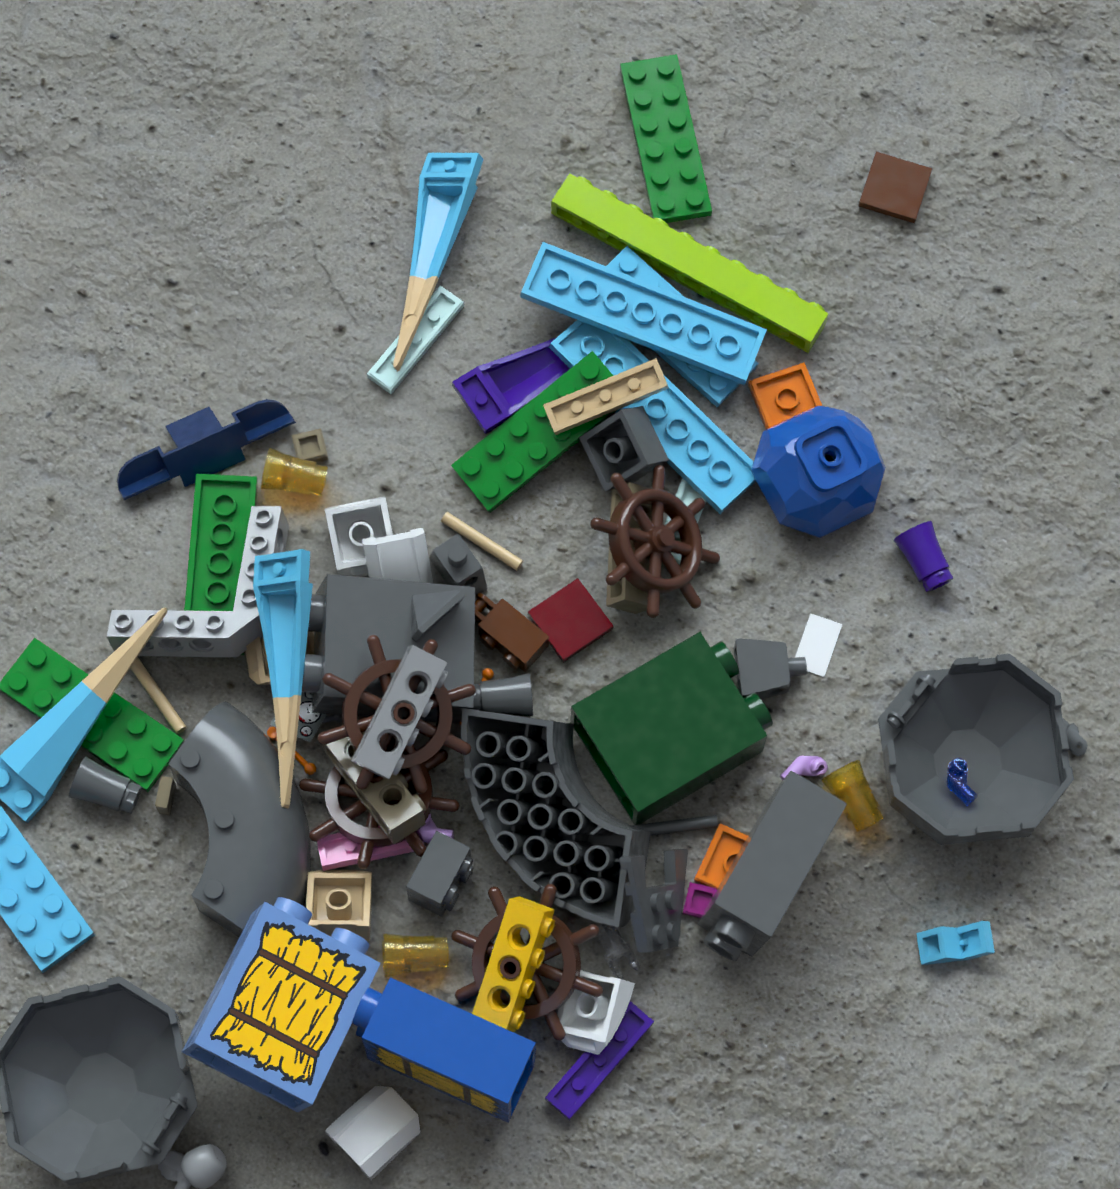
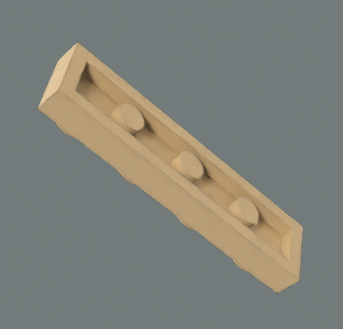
M655 358L546 403L543 406L553 431L557 435L669 389L658 360Z

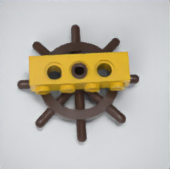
M547 884L544 887L540 903L518 896L510 898L508 904H506L500 889L493 886L488 890V896L498 916L488 922L478 937L461 930H455L451 934L454 942L473 949L472 972L475 980L455 992V998L458 1001H465L478 994L472 1014L511 1032L518 1030L524 1019L544 1016L554 1039L558 1041L563 1040L566 1033L555 1010L567 1002L575 989L594 997H599L603 993L601 985L580 977L581 957L578 945L596 937L599 934V928L597 925L591 924L572 934L570 929L553 915L555 910L551 907L557 892L553 884ZM522 928L527 929L529 932L526 944L520 934ZM552 935L556 942L543 948L545 938ZM562 953L563 970L544 963ZM540 976L560 983L550 997ZM502 989L509 993V998L501 992ZM533 992L538 1004H524L525 1000L529 999Z

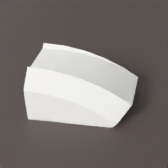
M385 497L325 508L337 573L353 577L369 575L362 539L393 535Z
M423 528L379 538L362 539L369 578L433 583Z
M581 970L580 977L601 985L603 993L599 997H594L576 989L574 990L567 1002L558 1009L557 1015L566 1033L565 1038L561 1041L569 1048L599 1055L617 1031L628 1007L635 983Z
M375 1086L336 1119L325 1132L334 1143H337L352 1158L361 1171L372 1180L420 1134L418 1114L392 1087Z

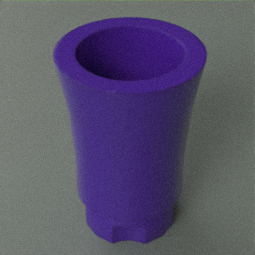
M932 521L912 527L893 540L906 557L918 581L922 582L926 592H931L951 582L953 576L949 571L950 566L943 555Z

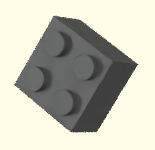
M643 406L622 409L579 437L605 492L615 489L610 480L612 474L619 473L626 483H634L653 471L655 466L662 465L669 460Z
M436 831L406 886L408 900L441 917L446 909L451 911L459 897L457 891L460 882L466 883L474 868L472 866L473 859L471 858L470 847Z

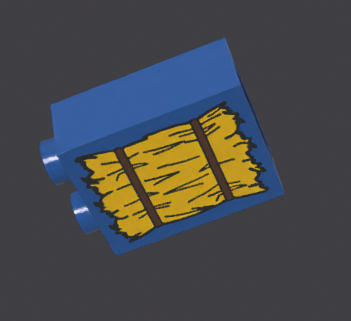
M391 977L383 993L372 988L366 990L353 1018L352 1024L358 1026L356 1035L362 1038L368 1060L509 1123L535 1066L536 1042Z

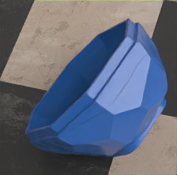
M815 406L762 432L751 472L779 524L821 538L874 511L886 467L871 431L859 418L844 410ZM825 454H830L833 457V462H828L824 457Z

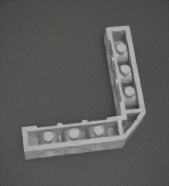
M251 506L233 611L167 610V614L138 656L238 657L247 650L246 646L257 637L263 638L253 589L255 556L285 552L289 524L282 506ZM112 610L106 637L113 650H117L160 610Z

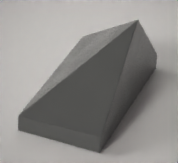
M462 589L412 595L411 638L417 642L463 600L467 595Z

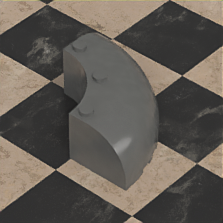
M221 702L211 709L196 725L168 765L176 783L197 801L204 811L208 823V856L200 881L192 893L193 900L201 913L237 937H240L252 912L264 902L274 906L277 898L283 897L304 906L307 894L308 872L311 871V844L307 816L294 778L292 779L289 809L281 805L278 750L265 733L245 714L229 702Z
M462 708L461 740L471 745V752L468 755H463L465 764L464 775L468 781L474 810L479 821H482L496 851L519 874V877L536 892L542 894L547 884L555 885L557 892L553 903L557 906L597 923L615 927L627 925L631 919L630 914L635 911L633 897L626 896L624 884L629 882L627 869H621L620 857L645 855L646 870L651 831L639 829L617 819L607 812L590 794L581 778L573 749L574 724Z

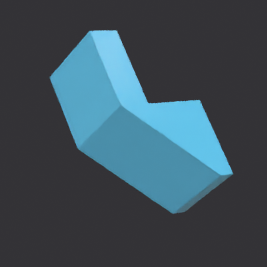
M979 921L958 928L940 926L916 933L921 965L970 960L995 953L989 921Z

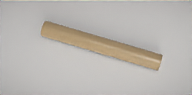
M446 512L442 517L441 522L511 568L517 571L521 567L522 559L449 512Z
M137 657L130 667L175 733H182L187 728Z

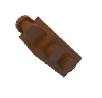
M479 592L476 595L477 600L475 601V620L479 623V640L490 650L496 648L504 655L502 657L503 660L513 669L519 667L526 672L549 647L550 637L503 598L495 604ZM485 608L490 610L486 617L481 614Z

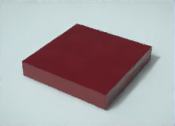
M578 578L528 611V616L533 623L550 637L549 645L563 663L614 628L613 624Z

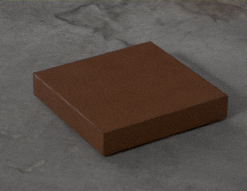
M876 151L858 206L915 224L932 168Z

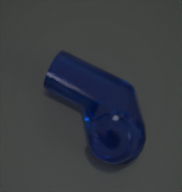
M955 758L949 763L947 768V787L966 806H969L974 802L978 794L967 785V762L963 758Z

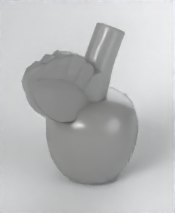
M213 1144L198 1146L185 1155L176 1151H169L163 1162L158 1164V1169L161 1170V1175L165 1179L177 1182L174 1189H189L191 1185L197 1189H207L223 1176L227 1168L224 1153Z

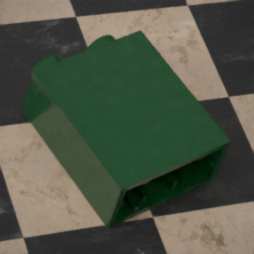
M701 632L696 633L571 706L570 724H574V730L634 825L645 822L763 752L767 739V734L764 730L773 725L771 715L760 697L752 693L743 698L731 678L739 674V668L727 646L720 641L710 647Z

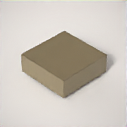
M321 428L291 435L299 466L328 460Z
M162 776L160 778L155 806L159 814L171 815L176 790V783L171 777Z

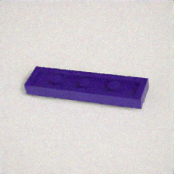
M629 1001L623 1019L608 1045L599 1055L584 1052L548 1093L545 1100L570 1121L649 1030L654 1021Z

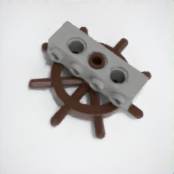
M370 635L367 638V644L374 665L361 672L352 684L332 673L323 675V683L345 694L342 708L343 725L321 732L318 735V741L320 744L326 745L348 738L356 750L351 762L363 767L356 781L359 789H366L374 774L384 779H390L392 774L397 776L400 769L408 768L415 791L420 794L425 793L427 783L420 765L421 763L434 756L443 745L462 755H468L471 752V745L449 734L452 724L451 703L473 696L476 692L475 686L466 684L447 691L443 684L448 675V671L444 670L447 662L434 656L438 644L433 639H429L423 649L414 645L408 646L402 659L386 661L379 637L377 635ZM376 678H379L384 693L382 699L365 691V688ZM422 681L424 683V688L422 692H420L419 694H415L420 682ZM358 702L376 710L375 714L357 720ZM437 708L436 726L420 719V717L425 718L431 709ZM418 733L430 738L421 748L415 750L413 743ZM394 737V748L391 751L386 752L392 738Z

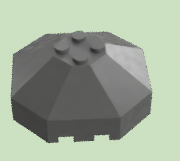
M1011 654L997 655L996 658L978 659V657L956 658L950 669L916 672L878 718L890 806L940 845L1029 837L1074 780L1068 758L1069 745L1066 725L1062 719L1061 693Z
M120 976L106 979L107 981L89 986L84 984L64 989L60 993L44 997L39 995L28 998L0 1040V1105L7 1129L8 1146L69 1186L162 1163L198 1107L188 1057L182 1053L185 1043L178 1014L173 1008Z

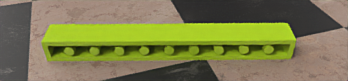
M569 173L551 201V214L619 251L628 246L659 273L751 323L767 329L768 332L807 353L810 352L826 325L829 313L825 312L821 305L815 302H807L799 298L795 291L775 285L769 277L749 271L740 261L725 258L714 247L701 245L688 233L675 231L664 220L651 218L644 214L638 206L634 204L627 205L618 200L617 196L607 190L601 191L594 187L584 177H576Z

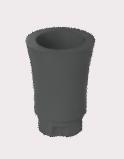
M530 673L511 678L480 681V684L474 683L476 692L474 694L472 710L507 715L533 716Z
M84 757L72 782L69 798L92 802L115 811L121 810L132 814L140 797L142 787L131 782V779L102 767L88 757Z

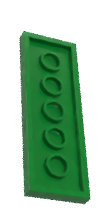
M677 54L620 63L621 77L652 218H660L666 223L712 216V207Z
M593 351L590 352L451 465L452 468L488 512L491 513L580 441L579 437L601 424L616 412L613 411L555 435L543 405L612 377L613 374Z
M196 474L184 611H233L251 506H256L257 476Z
M34 638L0 681V691L41 719L89 674ZM114 692L81 747L124 777L131 779V782L140 785L148 793L169 766V762L184 743V739Z

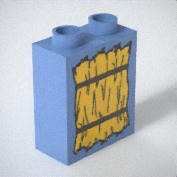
M278 897L274 906L264 902L250 915L182 1053L296 1112H300L313 1105L353 1022L357 1007L381 963L365 955L370 944L361 936L343 928H335L332 935L329 936L308 925L312 918V913L306 907L293 900Z

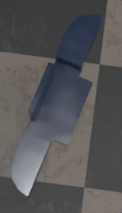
M266 399L258 401L231 413L235 422L225 427L221 426L210 406L165 426L177 446L176 449L163 454L160 446H157L127 461L118 473V490L123 500H126L179 475L184 487L195 483L196 474H215L246 460L241 447L296 422L285 405L276 400Z

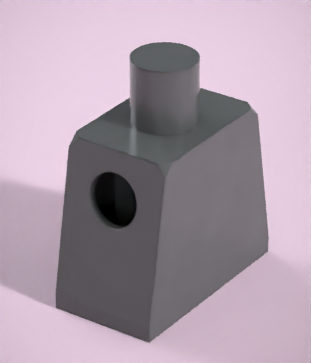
M459 534L432 550L429 559L447 585L475 587V597L479 592L482 593L487 589L482 566ZM470 578H473L470 584L465 585Z
M741 638L735 640L734 656L739 668V674L737 675L738 691L743 698L752 693L757 694L760 699L789 692L791 685L790 677L807 675L806 658H788L787 647L784 642Z

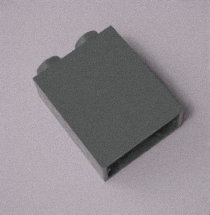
M327 574L316 594H312L308 632H314V655H305L302 692L312 693V713L342 715L345 694L325 685L322 681L323 675L332 673L352 684L361 672L374 665L367 644V638L370 635H377L379 637L386 661L402 659L408 646L414 645L423 649L425 643L429 639H433L438 644L434 656L447 662L444 670L448 671V675L443 683L447 691L466 684L474 685L475 587ZM463 589L467 594L463 600L415 642L411 638L412 595ZM376 678L365 688V691L381 699L384 696L379 678ZM422 681L420 682L415 694H419L420 692H422L424 688V683ZM474 695L451 703L453 724H459L462 721V708L473 709ZM358 702L357 716L369 717L375 714L376 710ZM437 708L431 709L425 718L421 716L420 719L427 722H437Z
M790 771L769 798L697 925L709 931L703 941L707 947L727 959L737 961L742 951L752 957L772 937L847 803L795 772Z

